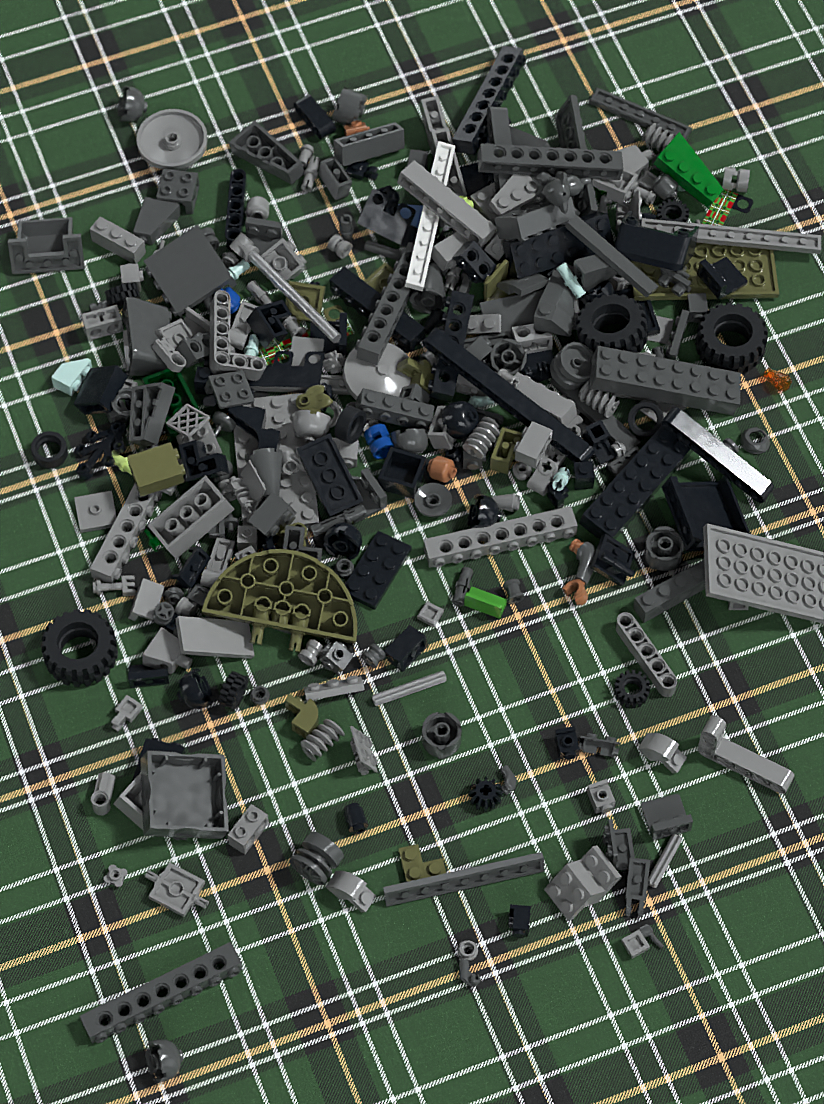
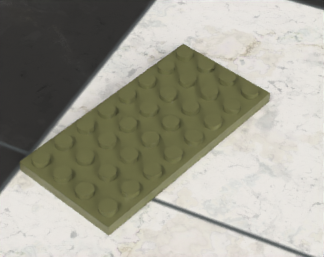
M696 242L695 253L686 264V273L690 275L687 280L691 282V290L689 293L685 291L680 297L672 293V288L675 286L672 282L666 288L658 284V279L661 275L660 267L629 260L659 286L647 298L632 286L633 299L636 301L687 300L688 294L706 293L707 299H717L699 278L697 272L700 261L706 259L710 264H713L724 257H727L748 282L745 286L721 299L778 298L779 288L774 252L770 249Z

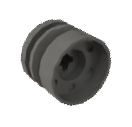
M311 831L302 842L304 849L298 848L289 860L292 867L310 882L322 886L327 882V878L332 875L330 868H337L343 860L344 854L330 839L322 834Z

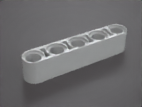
M628 612L619 614L616 622L617 634L657 691L664 697L672 696L676 691V676L635 618ZM621 623H627L629 625L623 626ZM632 638H638L639 641H634ZM642 653H648L650 656H644ZM653 668H659L661 671H654ZM664 683H669V684H671L672 686H671V687H666V686L663 685V684H664Z

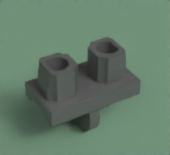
M685 266L681 271L661 268L658 284L666 288L672 282L675 284L672 288V293L678 297L684 294L685 291L689 293L691 282L687 280L690 276L686 273L687 267Z
M230 513L227 515V518L219 522V525H216L209 531V538L216 539L219 537L226 539L225 528H228V532H233L234 528L239 525V520Z

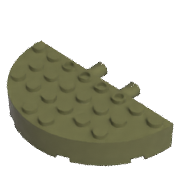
M270 549L252 553L234 562L220 574L212 585L202 608V615L252 624L253 630L250 639L252 644H255L256 636H258L257 645H262L264 628L267 627L292 633L289 651H293L294 644H296L295 652H300L302 638L305 635L351 644L356 643L357 616L353 600L345 584L330 567L308 554L294 550Z

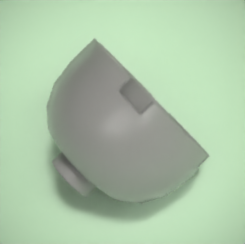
M310 410L295 411L293 417V427L298 436L303 438V441L312 442L328 433L331 417L321 412L311 414Z

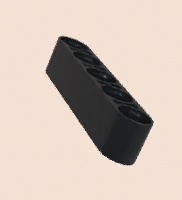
M234 169L230 174L225 240L226 247L231 251L233 250L229 247L230 244L241 232L243 233L247 179L246 172L242 169Z

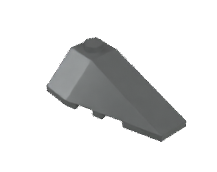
M557 270L553 271L539 300L534 314V330L570 337L575 323L573 293L568 286H565V281Z

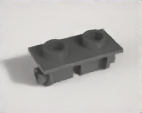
M585 733V736L580 737L584 739V742L579 743V748L583 753L596 754L597 747H601L600 755L613 758L618 756L619 748H615L616 744L620 745V742H616L617 738L605 736L604 740L597 739V734Z

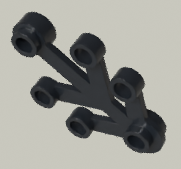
M115 422L109 429L99 433L90 431L86 434L89 443H95L99 439L106 438L104 441L86 447L83 444L76 446L75 452L79 457L94 452L86 463H81L77 467V474L81 480H88L93 476L92 466L103 453L102 462L105 467L114 465L115 460L111 449V443L114 440L116 442L113 448L116 453L120 454L126 450L123 437L127 434V426L124 422Z

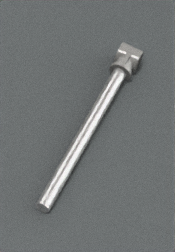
M241 232L229 247L247 263L252 262L333 343L338 342L341 339V334L259 255V249L253 246L254 243Z

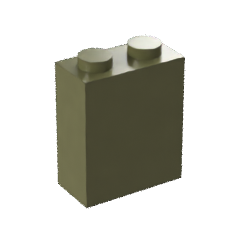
M171 442L127 456L129 468L140 497L184 483L183 475L186 472L183 464L178 463V459H180L177 448L173 449Z

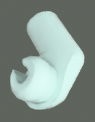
M475 395L470 397L468 401L475 408L477 406L484 407L495 402L488 396Z

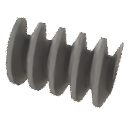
M653 123L645 131L642 141H645L647 145L651 144V147L656 148L658 152H662L673 140L674 134L671 133L667 136L668 130L661 133L662 127L660 126L656 130L657 124Z
M590 379L583 385L578 394L581 402L586 401L587 406L592 405L593 410L598 409V413H604L606 418H609L615 412L620 401L615 402L616 395L609 398L610 392L603 394V391L590 389Z
M483 417L481 419V422L477 424V427L469 435L465 444L462 445L465 452L480 459L484 457L483 453L488 451V448L492 446L491 442H494L496 437L500 435L497 429L499 425L494 419L490 417Z
M325 719L323 724L318 725L317 729L312 731V735H307L306 740L303 739L300 742L304 753L316 762L314 755L322 757L320 750L327 752L326 744L331 747L334 746L331 740L333 739L338 742L337 734L343 737L345 733L334 721Z

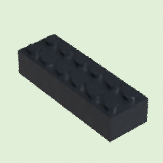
M597 212L580 217L614 247L608 213ZM556 225V229L542 231L543 234L537 236L531 235L525 241H518L516 239L502 242L505 259L509 261V276L516 279L560 266L565 262L570 263L580 258L595 255L565 225Z

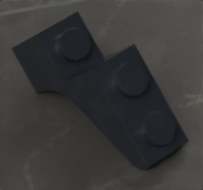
M243 405L228 408L229 416L235 421L236 425L258 441V449L274 448L275 452H279L281 443L280 431L273 428L264 429L266 409Z

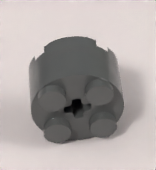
M345 87L336 103L338 105L336 110L334 109L332 120L344 125H351V122L360 120L358 118L364 114L368 96Z
M664 526L654 529L646 539L644 551L649 567L659 571H670L678 568L684 552L681 536L671 527Z
M436 712L429 715L423 722L422 744L424 749L438 759H445L457 752L462 739V729L458 718L448 712Z

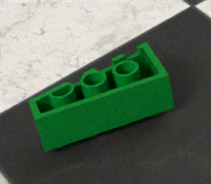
M680 132L660 153L654 163L657 168L665 174H669L678 182V185L708 209L724 190Z

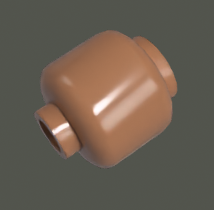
M443 456L432 458L427 467L430 477L443 483H447L451 478L453 479L457 472L454 461Z

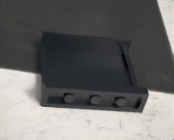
M724 475L720 481L680 483L677 476H670L662 485L663 493L686 551H704L703 527L707 523L751 534L727 475Z

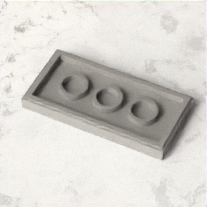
M178 616L175 619L181 654L252 659L255 656L253 644L250 643L251 632L248 623Z

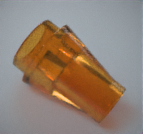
M768 368L763 375L778 391H787L792 383L789 375L772 370L771 368Z

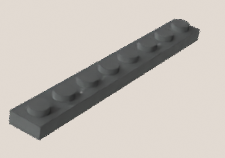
M542 852L386 886L383 887L385 904L388 907L544 872V857Z

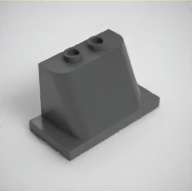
M72 217L18 221L17 239H8L12 275L85 269L81 234H74Z

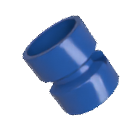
M376 424L364 432V438L370 446L373 457L375 459L386 458L390 447H394L387 427L384 424Z

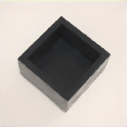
M390 447L378 477V483L383 491L414 499L426 470V457Z

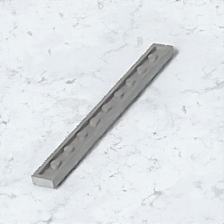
M641 219V226L672 234L680 228L688 229L691 232L695 226H698L697 243L820 254L821 235Z

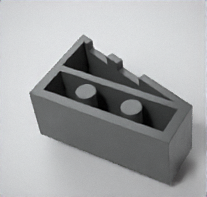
M163 382L132 387L129 442L142 447L158 445L175 387Z

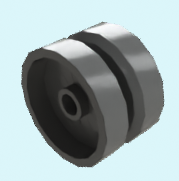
M572 342L567 344L551 361L550 373L554 381L567 390L581 388L591 377V358L594 352L582 343Z

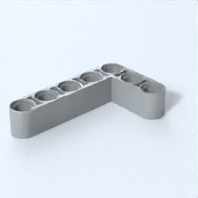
M219 290L214 294L210 303V370L215 375L243 370L247 380L257 381L261 378L266 368V362L261 357L230 352L231 298L226 291Z
M710 716L701 732L698 752L702 756L765 787L785 794L795 777L794 773L769 759L723 738L726 722L718 716Z

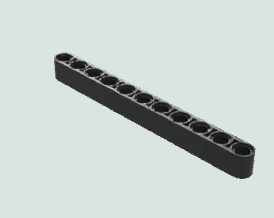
M434 328L423 340L422 344L428 351L524 425L529 427L533 421L552 429V440L549 444L572 462H587L595 453L590 444L440 329Z

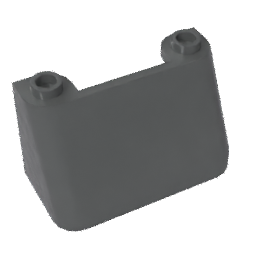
M125 297L122 310V322H124L127 328L128 358L131 361L130 366H128L129 376L152 375L168 369L151 346L159 339L155 332L170 324L172 314L171 311H168L167 307L134 297Z

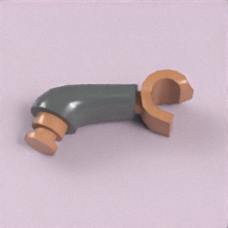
M575 539L570 544L569 549L576 554L579 566L575 580L569 581L563 587V590L568 597L572 592L576 591L574 594L575 602L577 605L583 606L588 600L585 587L594 572L590 566L596 549L590 542L583 543L579 539Z

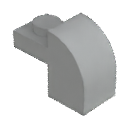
M647 733L638 747V750L649 761H661L672 773H678L687 758L678 749L679 744L660 733Z
M336 871L326 885V888L338 899L349 900L361 912H366L376 897L366 887L367 883L346 871Z

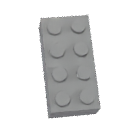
M205 475L150 522L148 527L165 548L177 559L229 515L234 508Z

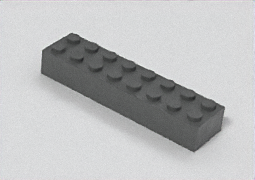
M597 346L591 358L590 389L727 415H733L740 405L741 373L603 346Z

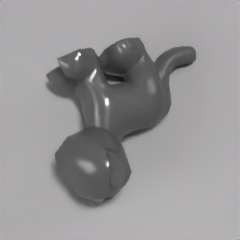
M557 171L555 177H552L549 173L541 172L536 176V180L540 185L536 195L542 199H547L555 206H558L562 213L566 214L570 196L578 195L584 185L591 183V178L579 179L577 176L568 175L563 171Z

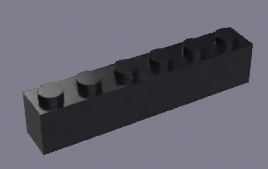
M345 266L329 280L331 293L343 299L349 307L352 306L356 309L359 315L369 319L370 314L375 312V304L377 300H381V294ZM403 311L391 337L402 348H406L411 352L425 338V327Z

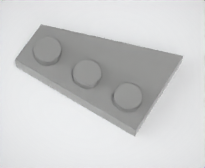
M513 174L492 198L489 205L498 216L503 215L538 198L539 196L536 193L539 187L530 175Z

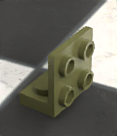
M505 259L502 263H499L494 273L485 279L484 302L516 295L515 292L508 295L497 287V283L509 279L508 260Z

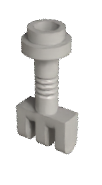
M121 576V582L101 583L100 580H96V582H92L93 593L101 595V591L122 590V596L136 595V590L134 589L135 576Z

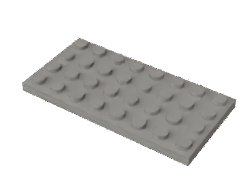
M304 393L254 398V403L243 405L266 409L264 429L273 428L280 431L281 443L279 449L282 452L290 450L297 454L296 448L310 443L303 441V438L298 436L293 427L295 411L299 410L296 406V399ZM236 425L234 440L239 478L246 465L245 455L247 453L249 456L253 455V451L258 449V441ZM282 469L279 497L297 513L291 525L299 522L306 527H310L319 523L316 491L306 471H297L295 474L288 475ZM260 500L253 513L250 510L245 511V509L241 508L243 526H253L248 520L264 500Z
M708 523L703 527L706 596L824 624V552Z

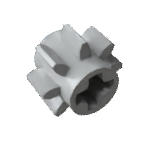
M335 350L324 354L323 368L327 372L331 371L333 375L343 371L342 366H344L345 358L341 353H337Z

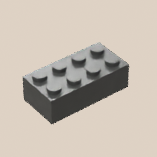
M570 197L566 214L562 213L558 206H555L547 199H542L497 216L494 219L499 239L525 241L531 235L537 236L543 234L542 231L556 229V225H566L576 214L572 197Z

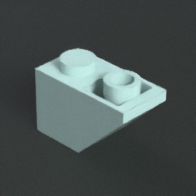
M86 358L62 363L51 377L53 387L73 396L75 392L80 390L90 368H92L91 360Z

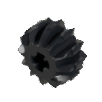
M486 776L484 781L477 778L476 784L472 783L470 785L471 791H469L468 796L471 797L470 803L476 804L477 810L481 807H484L485 812L488 810V807L494 810L495 804L499 805L501 803L500 798L503 796V792L500 791L501 785L495 784L494 778L491 781H488Z

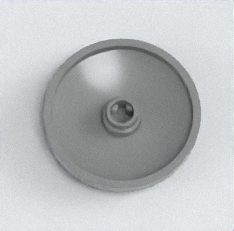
M166 109L152 114L143 121L137 132V147L141 157L148 164L162 170H180L193 165L203 156L208 144L207 131L203 122L196 115L180 109Z
M391 343L387 344L378 365L357 359V350L355 348L345 360L343 380L348 392L355 400L363 388L400 397L403 387L410 385L411 377L396 370L397 364L408 358V355Z

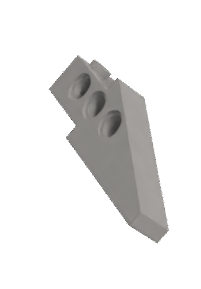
M438 96L421 99L419 104L428 137L427 141L433 158L438 141L453 145ZM454 150L447 186L453 187L456 195L467 196Z

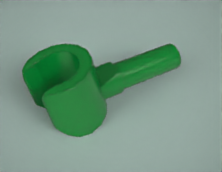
M145 529L144 532L149 538L148 544L157 552L156 547L158 545L163 547L164 545L156 536L154 537L149 529Z

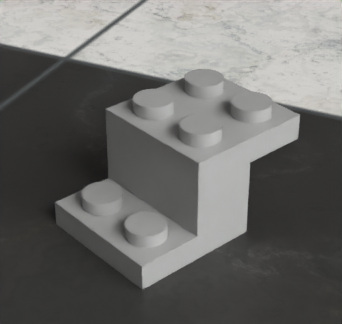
M596 845L581 860L567 863L544 890L565 918L570 921L585 906L598 903L617 883L621 875Z

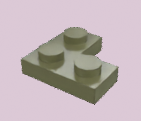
M418 844L398 848L406 882L446 873L443 858L427 862L422 861Z

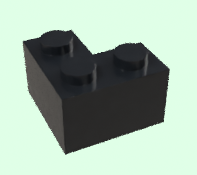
M280 300L256 307L246 321L263 348L268 349L278 346L288 334L282 323L292 313L284 301Z
M193 440L178 445L187 482L196 484L205 475L210 480L230 474L226 455L214 453L207 456L204 442Z

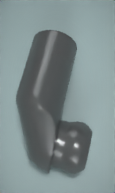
M505 765L500 769L501 774L505 778L501 791L507 795L515 790L517 779L508 765Z
M468 959L459 960L460 979L468 986L476 987L481 981L480 976L469 971Z

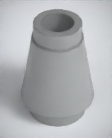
M513 493L492 496L499 509L511 512L519 510V495Z

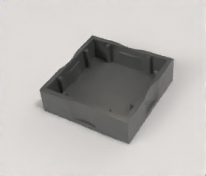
M146 751L141 758L143 836L222 839L229 832L228 807L225 798V755L200 753L185 755L176 752Z

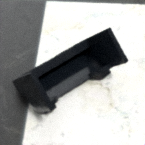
M629 211L621 221L614 248L631 261L673 271L683 270L695 253L699 227L695 226L691 232L688 229L680 228L672 234L640 226V221L632 216L633 211Z

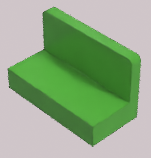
M471 587L469 593L466 592L464 598V606L499 619L507 605V599L475 587Z

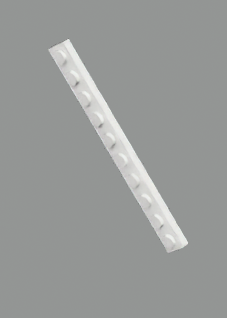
M438 141L431 174L447 186L455 145ZM424 204L405 282V287L423 291L439 222V217Z

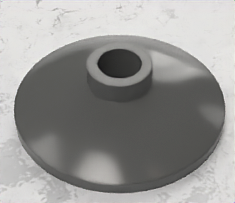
M428 483L416 491L414 503L417 510L423 515L438 517L450 509L452 495L444 485Z

